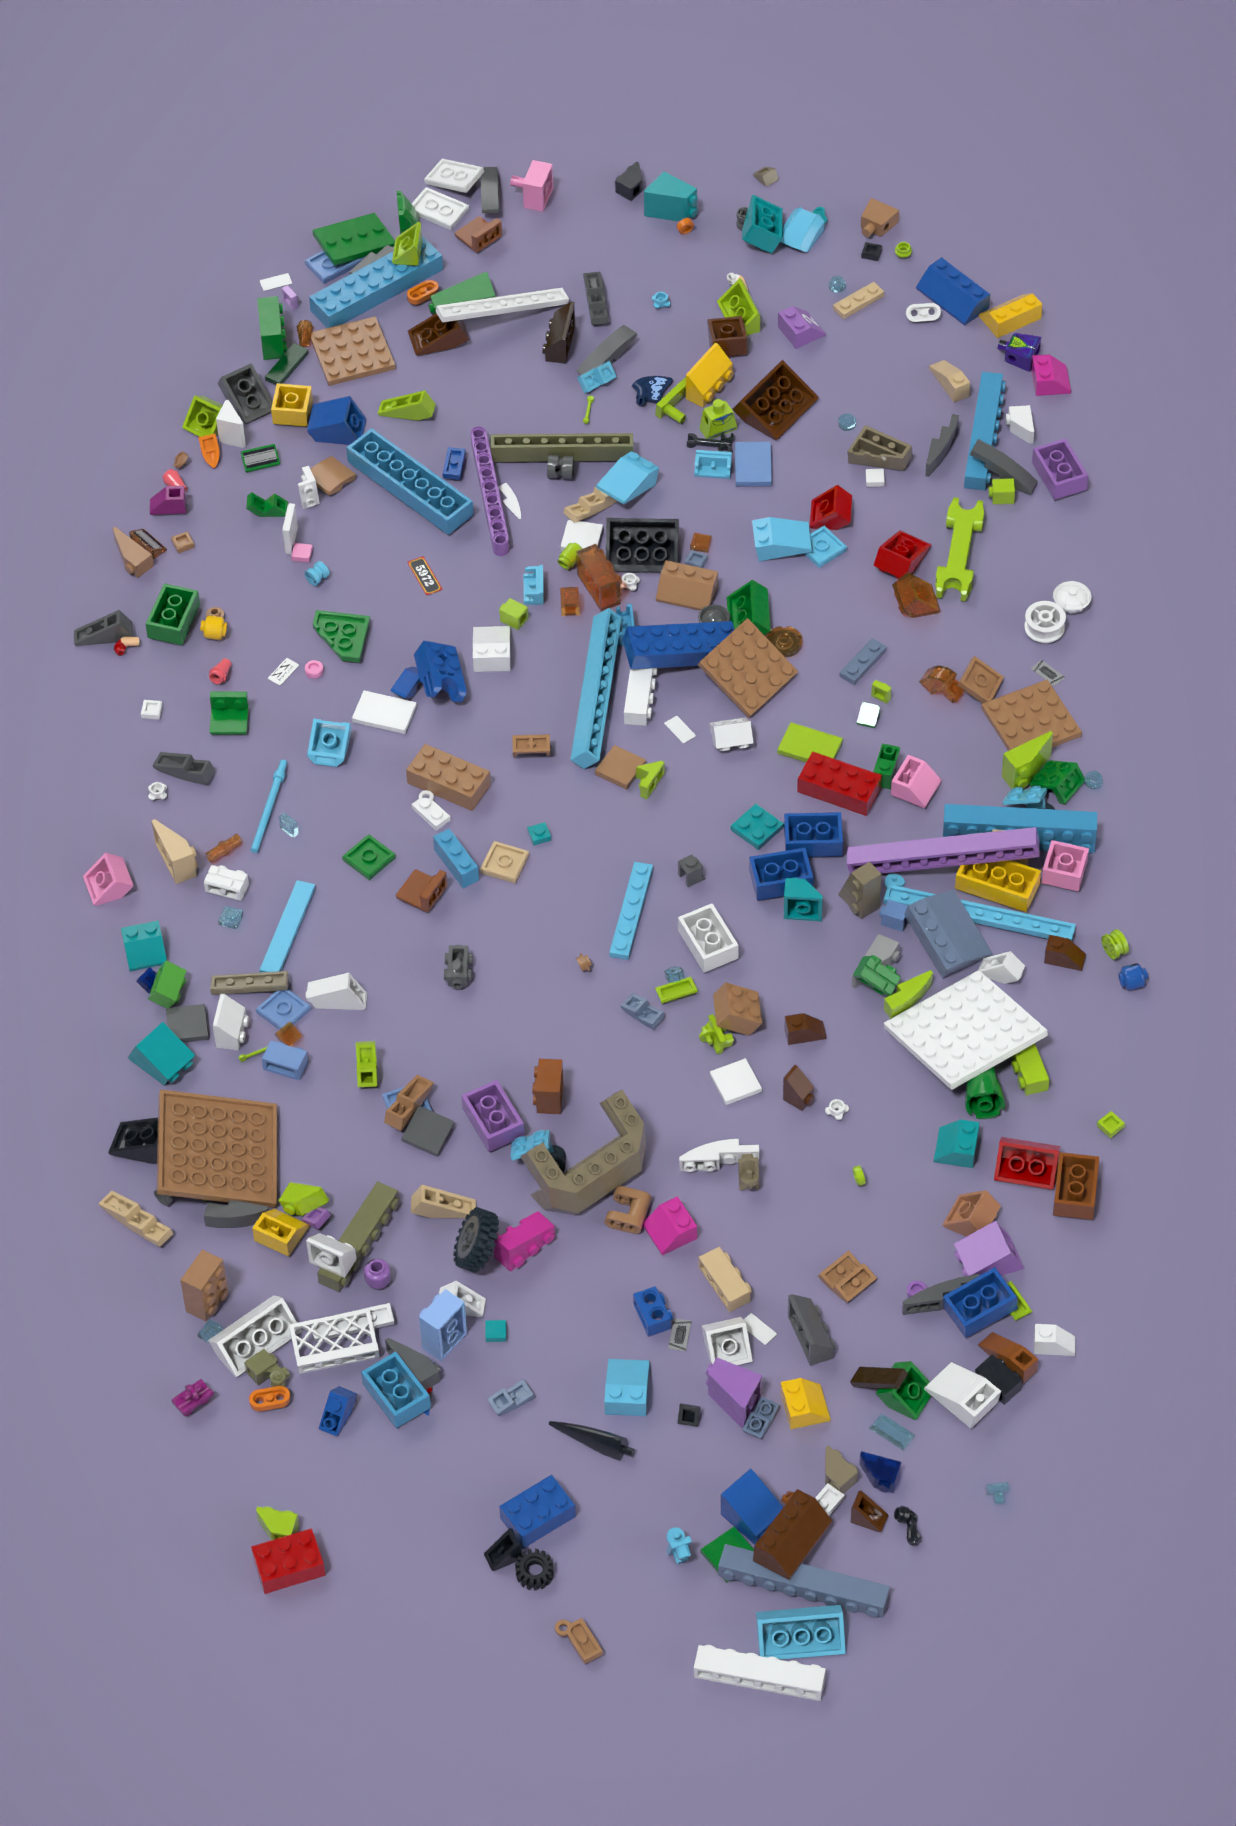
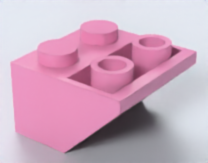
M908 755L892 780L891 795L926 808L939 787L941 779L925 761Z

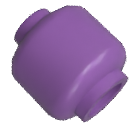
M373 1259L365 1265L364 1276L367 1285L374 1289H381L389 1284L391 1274L390 1267L386 1261Z

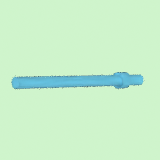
M280 760L278 769L274 772V781L251 847V852L257 853L280 784L284 781V772L287 766L286 760Z

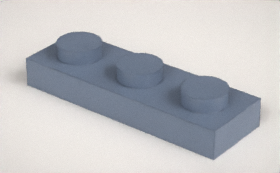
M871 638L840 671L839 677L855 685L887 651V646Z

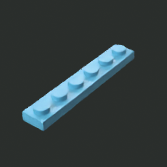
M634 861L610 948V957L629 960L653 871L652 864Z

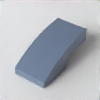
M634 993L621 1005V1009L653 1030L665 1018L664 1011L650 1006L647 999Z
M522 1379L507 1390L502 1388L487 1400L499 1416L534 1399L535 1396Z

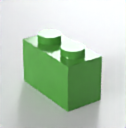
M166 960L158 969L148 1000L167 1009L173 1004H177L181 997L179 991L186 982L184 976L187 970Z

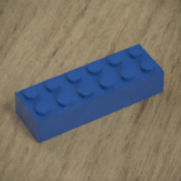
M732 621L628 626L622 641L630 669L698 666L697 664L735 629Z

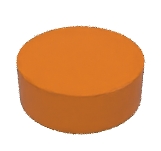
M685 218L678 222L676 228L680 234H687L694 228V223L690 218Z

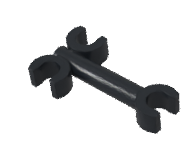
M722 432L720 440L697 438L695 434L689 433L688 440L692 441H687V447L694 448L696 445L718 447V451L732 452L731 444L734 442V434L731 433L729 438H725L724 432Z

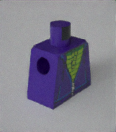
M1014 333L1010 341L1000 339L997 349L1005 351V361L1030 372L1032 356L1038 355L1041 349L1042 337Z

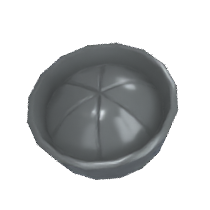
M714 604L702 608L698 618L700 623L729 621L730 613L725 607Z

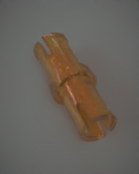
M234 834L229 839L220 841L216 847L205 853L206 858L209 862L213 863L221 856L228 855L232 849L243 843L239 841L241 837L238 834Z

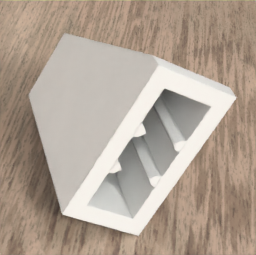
M350 973L308 982L306 999L315 1009L364 1010L366 1009L367 992Z

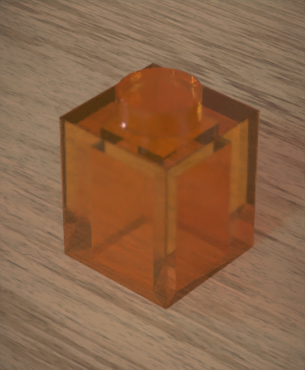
M578 587L560 588L561 616L580 615Z

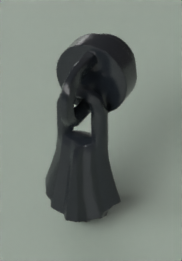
M906 1506L897 1507L894 1511V1518L900 1523L907 1522L908 1543L910 1545L920 1543L921 1536L915 1526V1522L918 1519L916 1513L909 1510Z

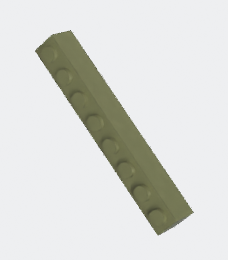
M633 433L491 434V456L493 462L548 461L549 455H559L560 458H563V456H574V461H618L627 453L634 452Z

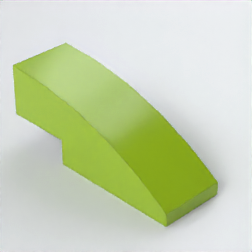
M931 970L898 984L897 993L884 998V1011L890 1019L915 1006L923 998L932 985L933 972Z

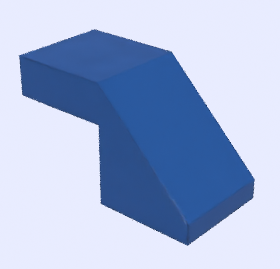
M414 666L405 668L392 686L391 692L404 698L413 697L420 682L417 668Z

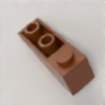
M991 1332L978 1344L989 1356L993 1354L996 1358L1002 1359L1009 1369L1016 1371L1022 1378V1384L1037 1372L1038 1358L1018 1343Z

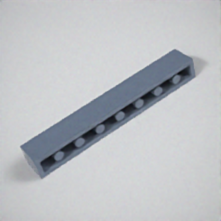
M727 1544L724 1546L718 1566V1576L726 1580L741 1581L745 1585L760 1586L768 1591L776 1590L788 1596H799L808 1601L822 1602L827 1606L841 1605L842 1608L850 1612L857 1611L865 1613L870 1617L883 1618L889 1597L890 1586L806 1564H801L791 1579L788 1580L753 1562L754 1551Z

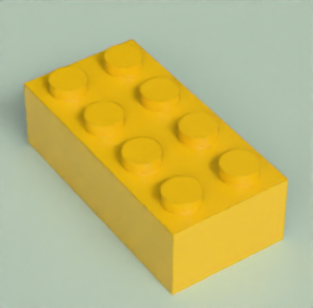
M1011 860L960 865L956 874L955 889L1027 913L1040 885L1041 870Z

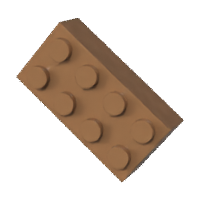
M427 744L423 745L406 769L408 784L424 791H431L433 795L470 811H473L491 785L490 771Z

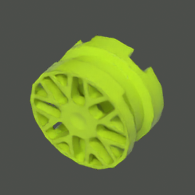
M1114 929L1109 935L1106 933L1101 937L1102 946L1111 959L1115 960L1120 955H1125L1129 952L1128 942L1120 930Z

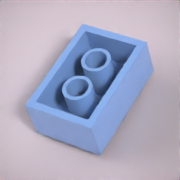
M446 1289L441 1294H437L432 1304L428 1308H424L419 1315L422 1349L439 1361H442L467 1334L465 1303Z

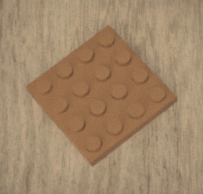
M376 316L309 333V338L328 386L396 369Z
M748 618L697 664L748 718L798 672Z
M1048 679L981 704L982 711L1008 751L1049 731L1053 733L1052 747L1082 736V731Z

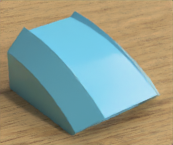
M801 207L796 208L782 229V240L780 242L798 250L809 252L824 232V220L819 214H814Z
M313 718L307 757L314 764L337 767L344 761L352 730L351 724L322 721L321 719Z

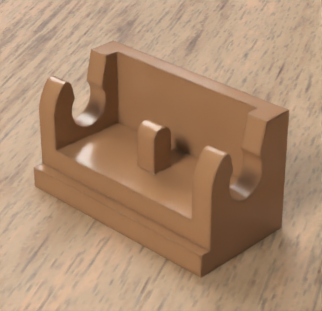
M550 734L512 735L513 757H517V754L547 753V756H550Z

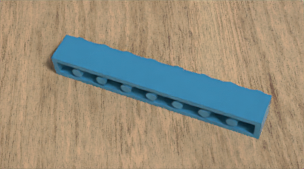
M982 372L964 480V488L985 491L986 483L990 484L991 473H988L989 469L984 467L985 462L971 456L970 453L978 439L991 446L997 442V433L995 431L999 429V420L997 418L1001 417L1002 409L999 405L1003 404L1004 394H1001V392H1005L1006 381H1003V374Z

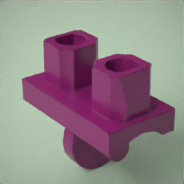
M200 1379L193 1385H186L185 1390L171 1400L184 1416H188L199 1405L207 1403L209 1398L214 1396V1392Z

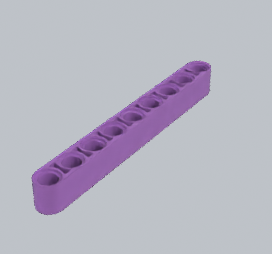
M476 426L471 429V446L492 549L495 555L504 556L509 552V539L487 432L485 428Z

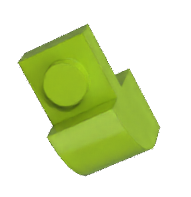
M375 1041L356 1042L358 1087L377 1086Z

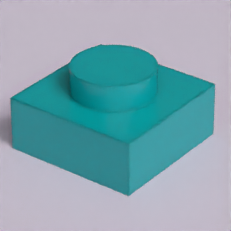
M545 822L527 827V832L533 846L551 841V835Z

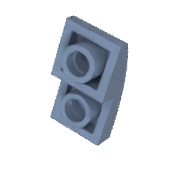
M761 1396L754 1411L750 1413L742 1431L762 1439L777 1415L780 1404Z

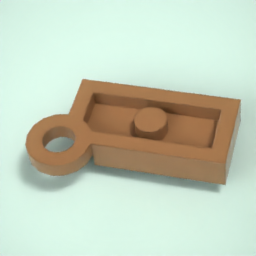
M582 1618L572 1623L567 1620H559L555 1624L556 1634L561 1637H568L584 1665L603 1655V1650ZM565 1625L567 1630L561 1631L559 1628Z

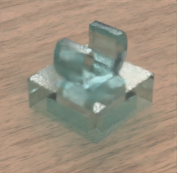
M1008 1482L987 1484L985 1487L986 1496L993 1495L994 1505L1003 1504V1494L1009 1491Z

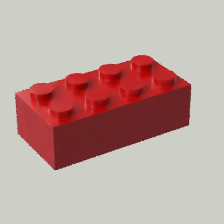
M812 751L798 776L797 792L867 816L881 790L882 775Z

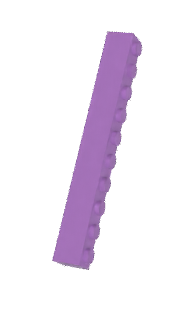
M1034 827L848 847L847 867L851 874V872L870 862L880 873L1036 858L1039 857V836L1037 828Z

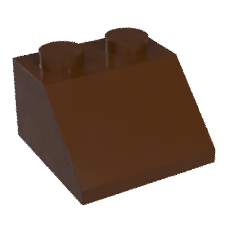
M742 316L707 319L710 348L714 343H717L727 356L747 354V335Z

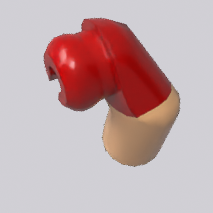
M122 637L114 645L115 653L123 655L127 646H139V637Z

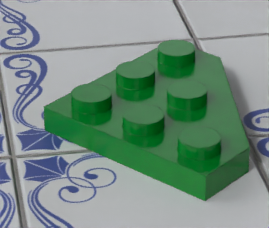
M316 610L313 629L342 661L360 663L370 624V616Z

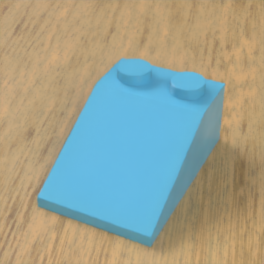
M631 451L616 462L596 485V488L625 504L656 485L660 467Z
M773 517L752 520L755 548L759 561L812 552L808 522Z
M608 1359L604 1400L605 1415L646 1416L650 1363L648 1360Z

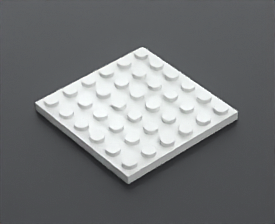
M980 970L884 1022V1029L951 1090L1048 1036L1045 1027Z

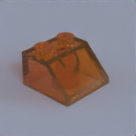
M909 572L892 584L894 596L898 601V608L902 614L916 618L941 612L932 584Z

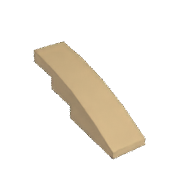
M594 487L593 493L579 497V502L564 507L563 513L575 523L616 503L617 500Z
M111 1191L98 1203L102 1209L120 1223L158 1247L162 1246L173 1235L171 1228L157 1222L155 1216L143 1211L138 1203L114 1191Z

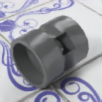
M559 455L548 456L547 478H558L561 476L562 479H573L574 456H563V458H560Z

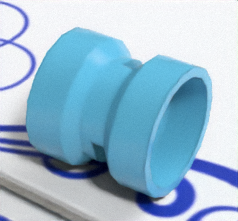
M317 561L313 568H309L304 572V575L310 584L316 586L321 582V579H325L330 575V571L323 562Z

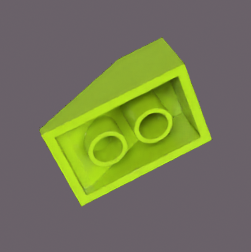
M1052 731L1003 753L1001 777L1011 789L1016 787L1025 788L1029 785L1034 776L1049 760L1052 749Z

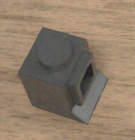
M692 854L678 861V875L680 877L686 875L687 887L706 879L703 875V865Z

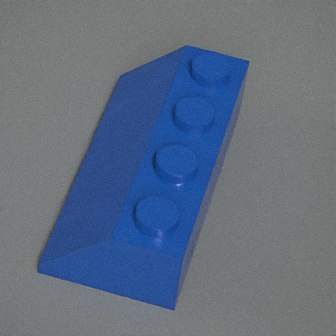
M942 257L929 265L916 286L918 291L964 326L978 317L980 313L988 310L990 306V293Z

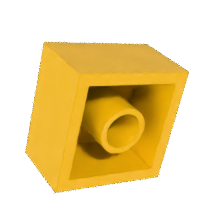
M277 383L271 408L273 424L308 426L313 402L312 386Z

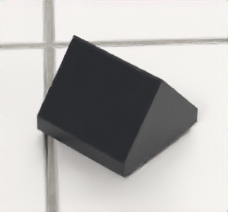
M680 1403L677 1424L698 1427L701 1406Z

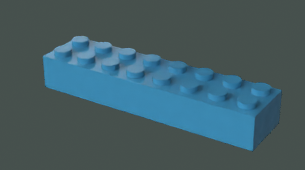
M422 236L418 266L393 264V252L309 296L310 311L326 328L342 325L442 271V255Z
M371 428L346 447L347 460L351 465L446 534L452 533L474 515L473 501L374 429Z
M945 804L943 837L993 832V829L1015 830L1036 827L1039 836V850L1048 851L1051 840L1089 848L1088 853L1095 852L1097 812Z

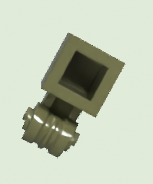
M262 1349L244 1362L246 1373L258 1386L270 1378L271 1387H285L286 1380L290 1377L288 1370L284 1366L280 1368L277 1365L276 1357L272 1353L269 1354L265 1349Z

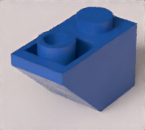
M340 1386L331 1390L318 1429L338 1436L352 1413L357 1393Z

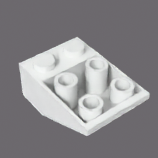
M952 1362L924 1388L926 1392L970 1429L998 1403L1001 1391L986 1378Z

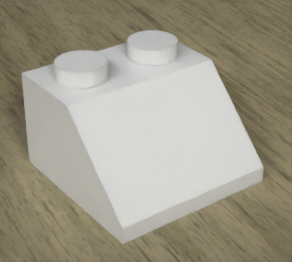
M746 717L709 723L714 747L716 749L719 748V751L730 750L732 746L747 748L749 744L753 743L751 721Z
M220 994L213 1022L216 1048L239 1050L241 1043L245 1041L244 1028L249 1025V1016L246 1015L244 1006L227 995Z
M321 1233L311 1236L306 1240L309 1263L341 1277H346L356 1261V1251L353 1246L348 1243H341L332 1236H325Z
M742 1317L702 1325L705 1347L710 1363L713 1364L716 1357L735 1365L753 1362L746 1322Z

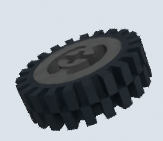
M479 1207L471 1210L465 1217L466 1221L463 1220L462 1229L459 1228L458 1232L460 1234L456 1236L455 1240L457 1241L454 1245L456 1250L453 1252L455 1265L474 1273L479 1272L485 1266V1263L488 1262V1255H492L491 1249L495 1247L496 1243H494V1240L497 1239L498 1235L496 1233L499 1231V1227H497L499 1224L498 1216Z

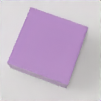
M288 285L283 287V301L292 310L298 308L297 295Z

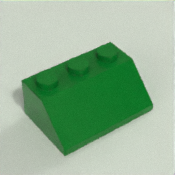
M752 579L726 597L727 610L730 613L729 621H732L734 629L748 618L763 635L771 631L768 589Z

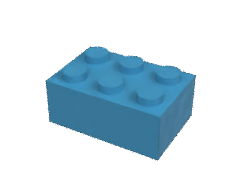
M397 1352L392 1353L361 1372L364 1387L395 1428L400 1427L431 1408L430 1395Z

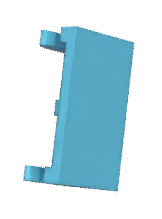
M696 450L694 476L730 479L732 452Z
M543 565L528 566L525 568V572L532 571L533 573L523 574L524 605L544 604Z

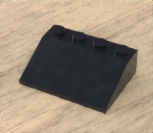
M606 518L605 572L661 573L666 560L678 563L679 519Z

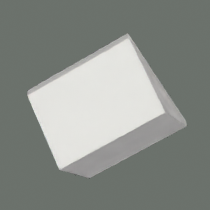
M226 400L216 418L219 443L244 448L246 443L243 422L229 400Z

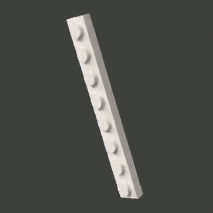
M563 288L438 305L436 313L442 322L565 305L568 304L569 298Z

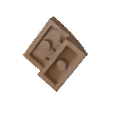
M333 456L322 460L310 469L316 480V486L328 495L341 491L342 486L354 481L357 475Z
M849 1250L818 1275L820 1280L846 1303L877 1279L872 1271L864 1263L861 1265Z

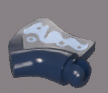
M647 376L636 380L632 384V388L637 392V405L644 406L646 402L658 403L664 391L672 384L673 379L665 376Z

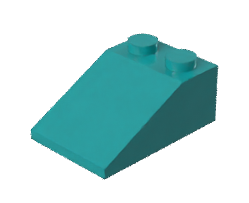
M752 195L742 228V240L772 254L782 240L783 208Z

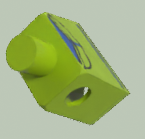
M716 399L713 401V405L703 409L699 430L706 439L717 438L722 432L727 434L737 430L734 412L726 401Z

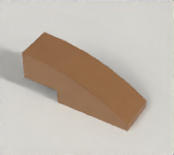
M417 1074L397 1094L396 1101L386 1110L384 1123L401 1131L412 1119L418 1106L423 1104L434 1082Z

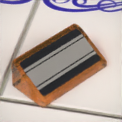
M145 529L129 532L132 540L152 554V559L167 551V548Z

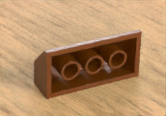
M799 1489L795 1491L754 1545L753 1562L788 1580L791 1579L832 1524L831 1518L816 1498Z

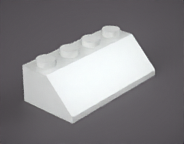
M273 1295L208 1341L217 1357L237 1377L246 1371L244 1362L262 1349H265L270 1354L291 1340L289 1324L297 1322L284 1299ZM301 1329L294 1330L295 1335L302 1332Z

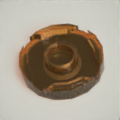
M782 626L775 627L766 637L785 658L798 654L803 644L801 633L790 626H786V628H782Z

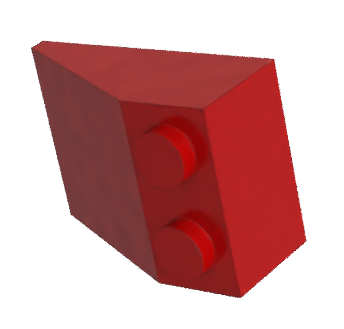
M899 530L879 547L873 566L882 572L894 575L897 579L906 580L914 573L932 544Z

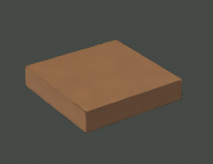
M973 656L957 686L981 703H985L993 699L1004 676L976 656Z
M614 745L595 769V775L627 790L636 779V767L646 764V759Z

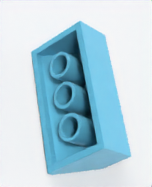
M841 1605L756 1612L759 1655L761 1657L791 1659L846 1654Z

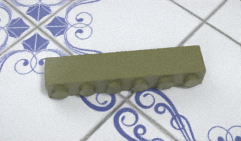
M378 1181L376 1182L338 1240L341 1243H348L355 1248L356 1261L345 1278L320 1268L317 1272L319 1284L339 1293L343 1287L349 1284L353 1271L358 1270L361 1259L369 1253L372 1242L376 1241L380 1235L383 1225L388 1224L391 1213L399 1207L398 1190Z

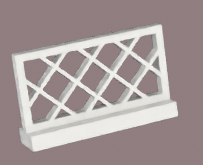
M370 1309L289 1324L299 1374L379 1358V1349ZM367 1316L368 1321L364 1327L355 1323L358 1317ZM344 1320L349 1323L344 1331L335 1327L338 1321ZM323 1324L328 1327L324 1335L314 1331L317 1325ZM351 1326L360 1330L356 1338L346 1334ZM303 1328L308 1333L301 1339L295 1335L294 1330ZM331 1330L340 1334L335 1343L326 1338ZM365 1333L371 1337L372 1343L363 1344L358 1340ZM311 1334L320 1338L315 1347L306 1342ZM343 1337L352 1341V1344L347 1348L338 1345ZM323 1341L332 1345L331 1349L327 1352H322L318 1349ZM303 1345L312 1350L307 1356L300 1357L299 1350Z

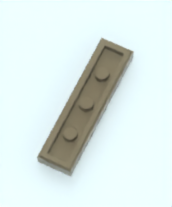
M288 971L213 975L211 977L210 992L211 995L288 990L289 973Z

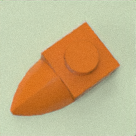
M216 433L198 437L203 458L207 464L215 468L220 456Z

